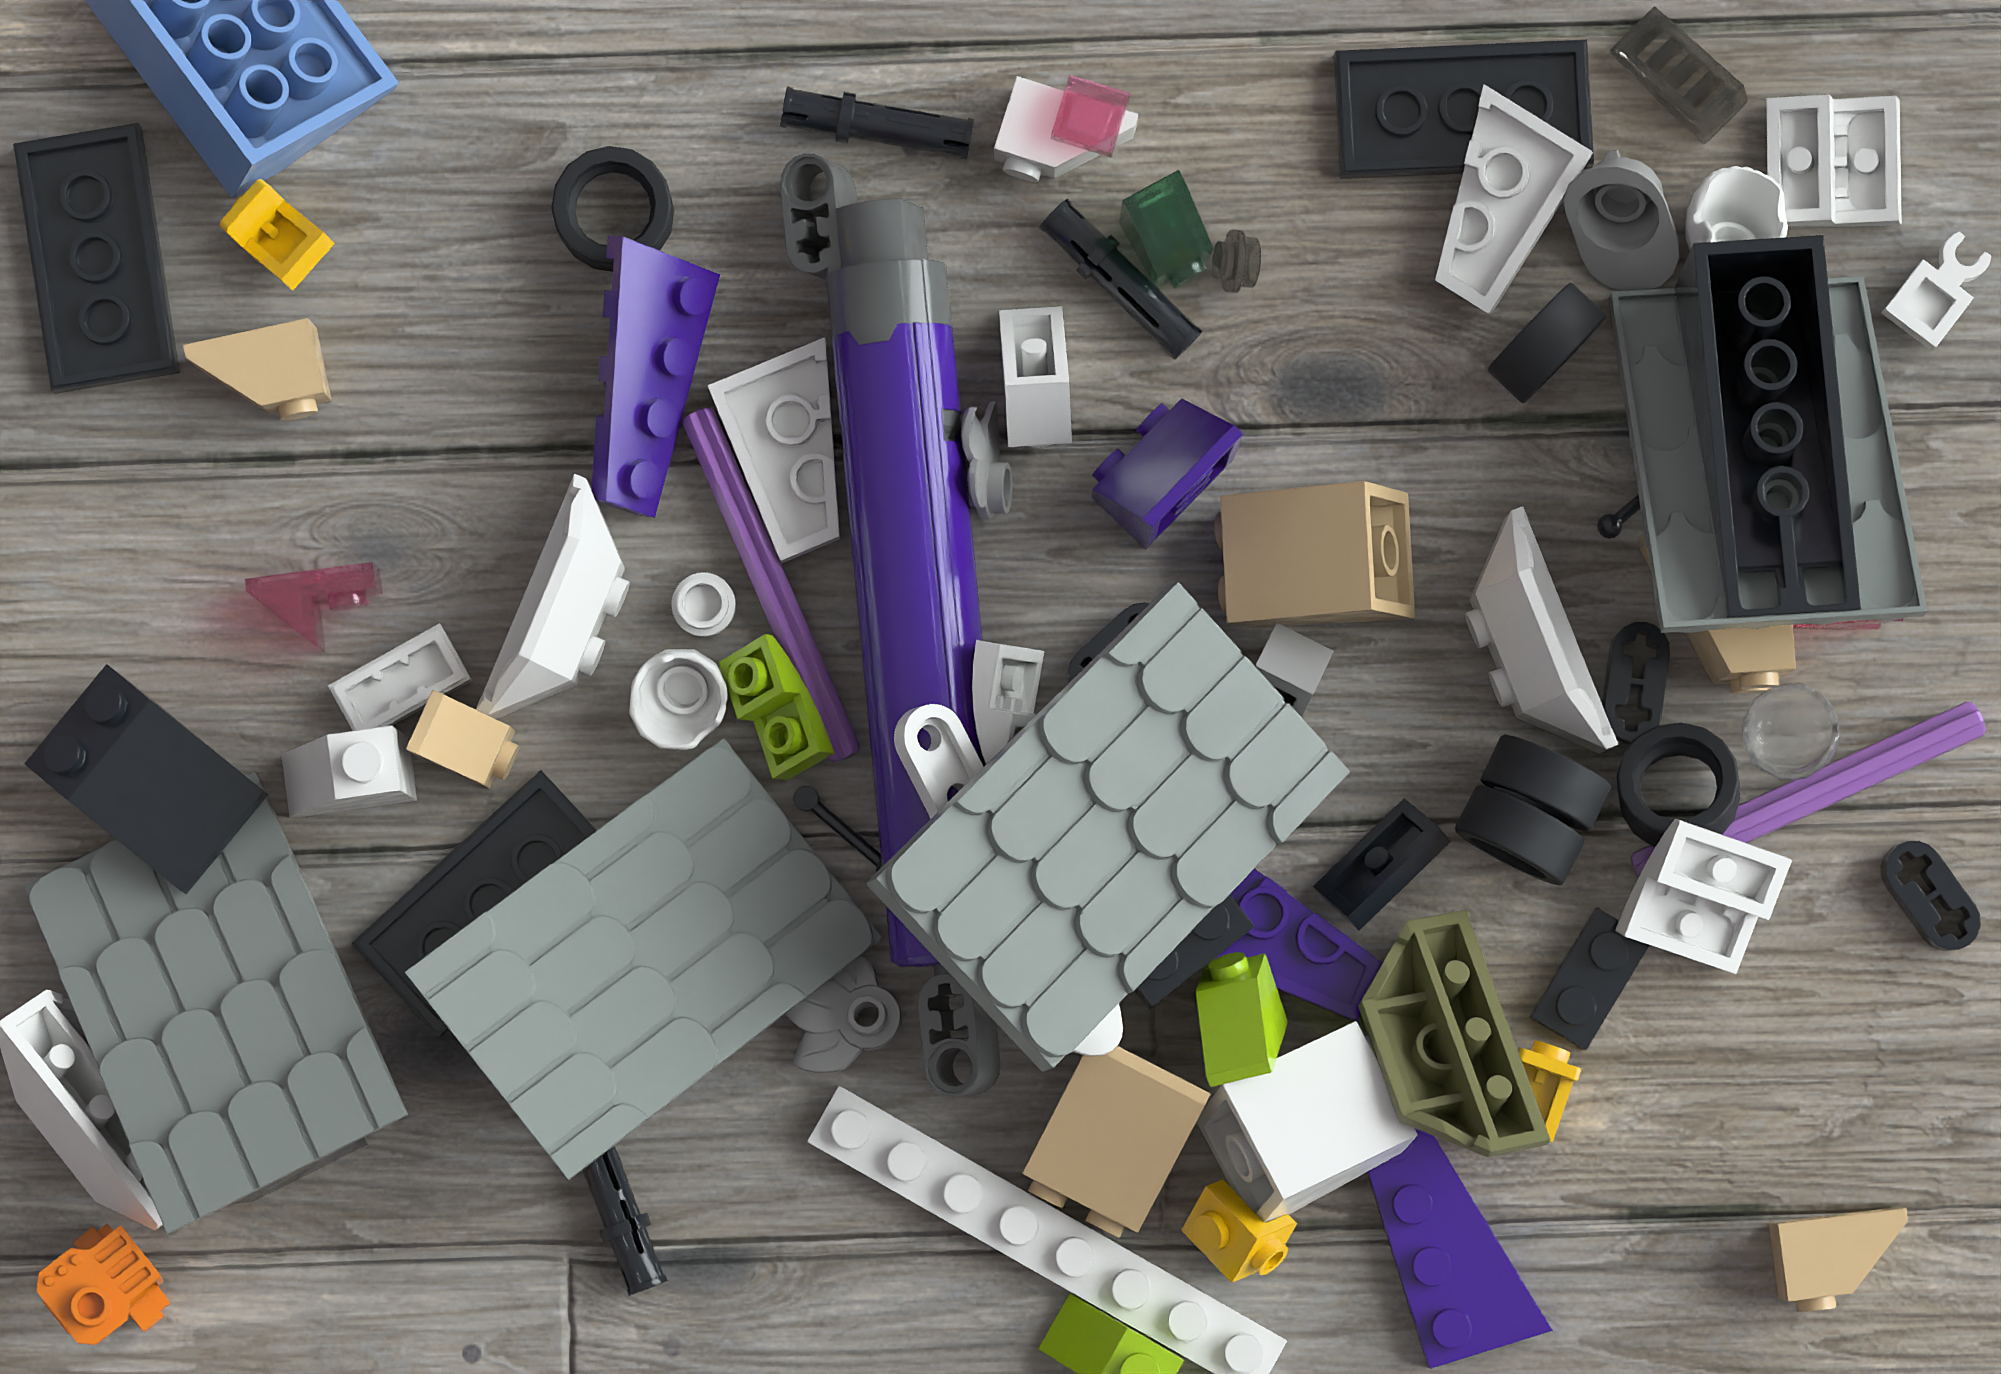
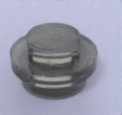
M1231 229L1227 233L1225 241H1217L1212 257L1213 277L1221 279L1222 287L1228 293H1238L1241 287L1253 288L1257 283L1261 266L1260 242L1256 237H1246L1243 230Z

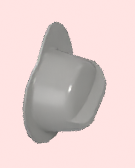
M1618 149L1609 151L1603 161L1597 163L1593 168L1581 172L1568 184L1563 199L1567 219L1582 261L1589 273L1604 286L1617 291L1656 289L1661 287L1674 274L1680 257L1678 237L1663 195L1662 183L1655 172L1641 161L1621 157Z

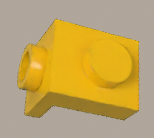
M262 179L256 180L246 193L235 201L230 211L219 223V226L243 250L292 291L335 244L322 230L287 203Z
M1534 1040L1531 1050L1522 1047L1517 1048L1550 1136L1551 1140L1549 1142H1553L1573 1082L1578 1081L1581 1068L1567 1064L1571 1052Z
M1221 1179L1205 1187L1181 1231L1231 1283H1234L1256 1272L1260 1275H1266L1274 1270L1288 1253V1247L1285 1244L1297 1223L1288 1214L1265 1223Z

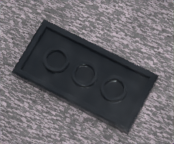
M1587 39L1337 50L1334 53L1340 179L1463 174L1464 162L1469 141L1472 139L1484 84L1591 150L1593 154L1584 168H1592L1594 165Z
M134 123L13 143L51 391L57 394L180 373L145 144L140 124Z
M540 770L352 942V945L435 1036L440 1038L449 1028L405 972L550 864L555 863L597 830L550 778Z

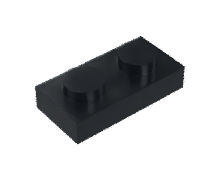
M1404 798L1313 887L1332 908L1360 931L1451 841L1434 822Z
M1598 907L1591 913L1529 1018L1583 1051L1588 1049L1650 946L1649 944L1625 937L1615 931L1619 920Z

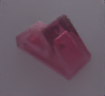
M373 562L245 579L247 593L323 652H325V641L320 602L329 601V608L332 611L351 610L368 606L367 596L383 594L380 569Z

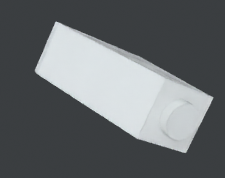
M393 726L328 734L282 754L289 818L418 801L411 752L406 750L410 741L409 737Z

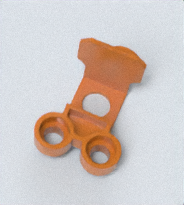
M108 1223L99 1230L92 1226L72 1242L76 1248L68 1249L38 1274L36 1292L67 1334H70L78 1344H99L128 1321L129 1315L145 1333L165 1317L161 1311L171 1304L158 1287L163 1283L162 1276L121 1225L115 1230Z

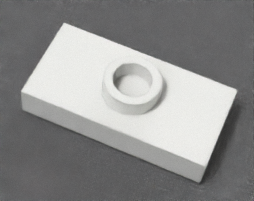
M439 623L333 682L328 687L351 729L356 731L392 726L423 709L432 690L448 695L473 680L446 631Z

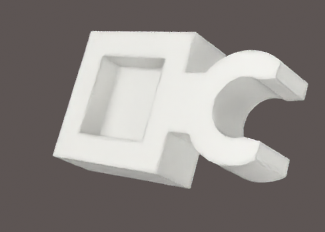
M1961 232L1953 234L1942 245L1938 256L1940 267L1936 269L1923 259L1881 312V314L1930 351L1938 346L1974 299L1973 296L1959 286L1962 282H1969L1980 276L1987 269L1991 261V255L1985 251L1975 261L1974 265L1964 266L1960 264L1955 257V250L1965 237Z

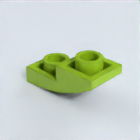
M764 634L719 661L737 719L754 722L772 779L789 780L835 753L827 730L808 689L773 635Z

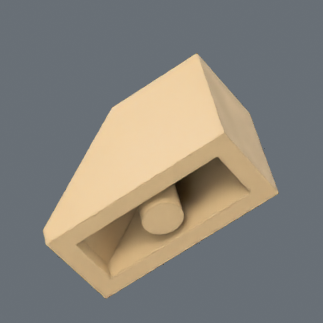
M309 318L183 345L185 357L196 368L268 414L279 413L280 420H296L318 413L317 404L332 401L317 328Z
M432 690L406 750L426 762L490 789L495 777L505 780L518 754L519 745L511 742L515 730L509 725Z
M1892 1207L1768 1223L1778 1300L1796 1301L1798 1312L1836 1308L1835 1296L1854 1293L1908 1222L1907 1209Z

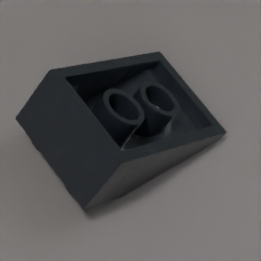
M108 664L104 666L24 763L71 804L186 895L269 795Z

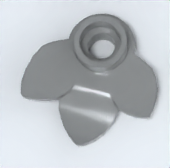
M990 401L981 422L975 414L977 407L967 408L961 421L962 447L969 462L967 473L970 506L977 508L980 519H993L995 513H1008L1012 502L1013 482L1011 467L1008 462H999L1000 437L997 401Z
M863 956L858 957L786 1013V1016L793 1023L806 1031L796 1050L793 1063L802 1070L814 1073H833L846 1069L862 1050H877L891 1043L897 1036L902 1024V1012L899 1003L891 993L878 987L874 967ZM867 1007L878 1008L879 1016L873 1025L868 1027L859 1025L858 1017L863 1009Z

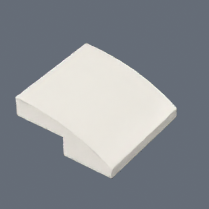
M1830 94L1766 98L1767 175L1772 177L1783 189L1785 217L1788 226L1855 227L1902 225L1900 100L1897 96L1832 99Z
M976 640L972 681L973 711L977 736L986 764L1037 715L1034 714L1044 651Z
M1675 818L1645 864L1615 931L1625 937L1736 974L1758 916L1767 920L1770 919L1792 860Z

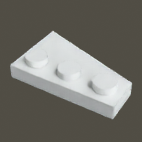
M1484 84L1472 139L1469 141L1464 162L1465 167L1456 204L1453 206L1435 280L1491 315L1561 205L1568 184L1581 173L1593 152Z

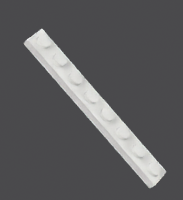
M841 1086L837 1088L807 1141L1214 1374H1269L1287 1343L1286 1339Z

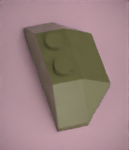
M1461 910L1407 921L1358 1006L1399 1122L1485 1157L1547 1145L1551 1140L1467 911Z

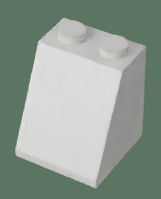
M1356 1021L1277 1058L1272 1073L1222 1084L1204 1107L1196 1121L1231 1188L1265 1223L1297 1211L1397 1156L1418 1136L1413 1127L1399 1122L1370 1038L1363 1035Z

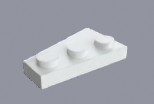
M824 337L708 385L781 564L840 540L827 350Z

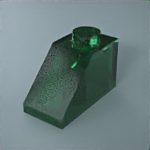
M1179 170L1122 200L1119 224L1154 285L1159 287L1170 281L1173 288L1176 289L1195 280L1207 271L1203 262L1211 259L1213 246L1187 184Z

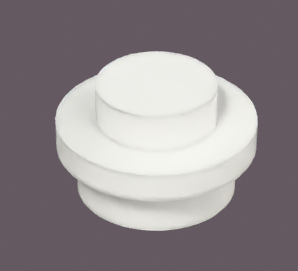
M711 573L690 575L682 580L674 591L672 597L674 618L679 626L689 634L699 637L716 635L722 632L734 617L736 602L733 591L728 583L717 575Z

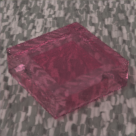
M1069 75L1052 129L1051 139L1112 158L1131 93Z

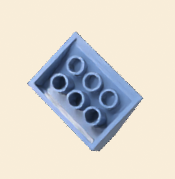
M85 0L232 199L247 191L256 180L262 179L265 181L287 168L391 93L399 84L337 0Z

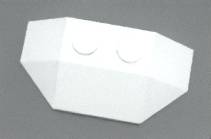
M576 474L573 475L561 508L477 705V711L494 719L577 686L582 673L591 676L597 667L605 646V640L598 638L597 635L606 613L616 617L628 592L630 582L621 578L625 567L598 502L591 491L592 488L586 478Z
M1524 507L1514 509L1504 519L1470 597L1473 610L1465 613L1470 633L1478 648L1488 645L1497 668L1489 672V678L1502 708L1511 705L1516 718L1600 754L1617 746V739L1610 726Z
M46 989L0 1020V1049L15 1100L95 1202L150 1229L156 1230L163 1225L129 1147L130 1143L101 1078L100 1069L70 999L63 998V994Z

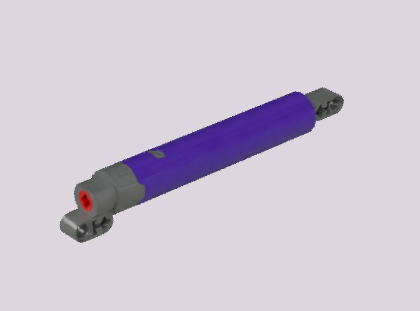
M804 153L790 160L781 174L780 192L785 245L788 258L796 268L823 278L827 282L881 862L883 866L930 820L929 814L895 748V728L900 718L906 712L929 704L947 707L959 718L983 767L986 765L977 736L973 711L972 681L976 640L983 641L966 461L961 441V409L947 266L944 262L928 260L923 207L901 198L870 200L857 203L855 182L847 168L816 154ZM824 172L827 179L826 188L818 199L812 201L809 193L811 182L819 173ZM828 239H830V248L822 250L820 258H818V249L827 247ZM921 728L918 732L917 740L920 747L927 751L931 746V736L927 730ZM950 786L947 792L948 802L959 792L953 786ZM886 906L891 962L902 968L934 967V976L924 984L919 994L918 1003L924 1070L927 1081L935 1091L945 1096H970L987 1092L995 1085L1000 1074L997 1023ZM962 995L964 1006L951 1010L949 1006L950 997ZM968 1029L969 1037L951 1038V1031ZM961 1050L967 1053L972 1062V1073L965 1083L958 1080L953 1070L954 1059Z

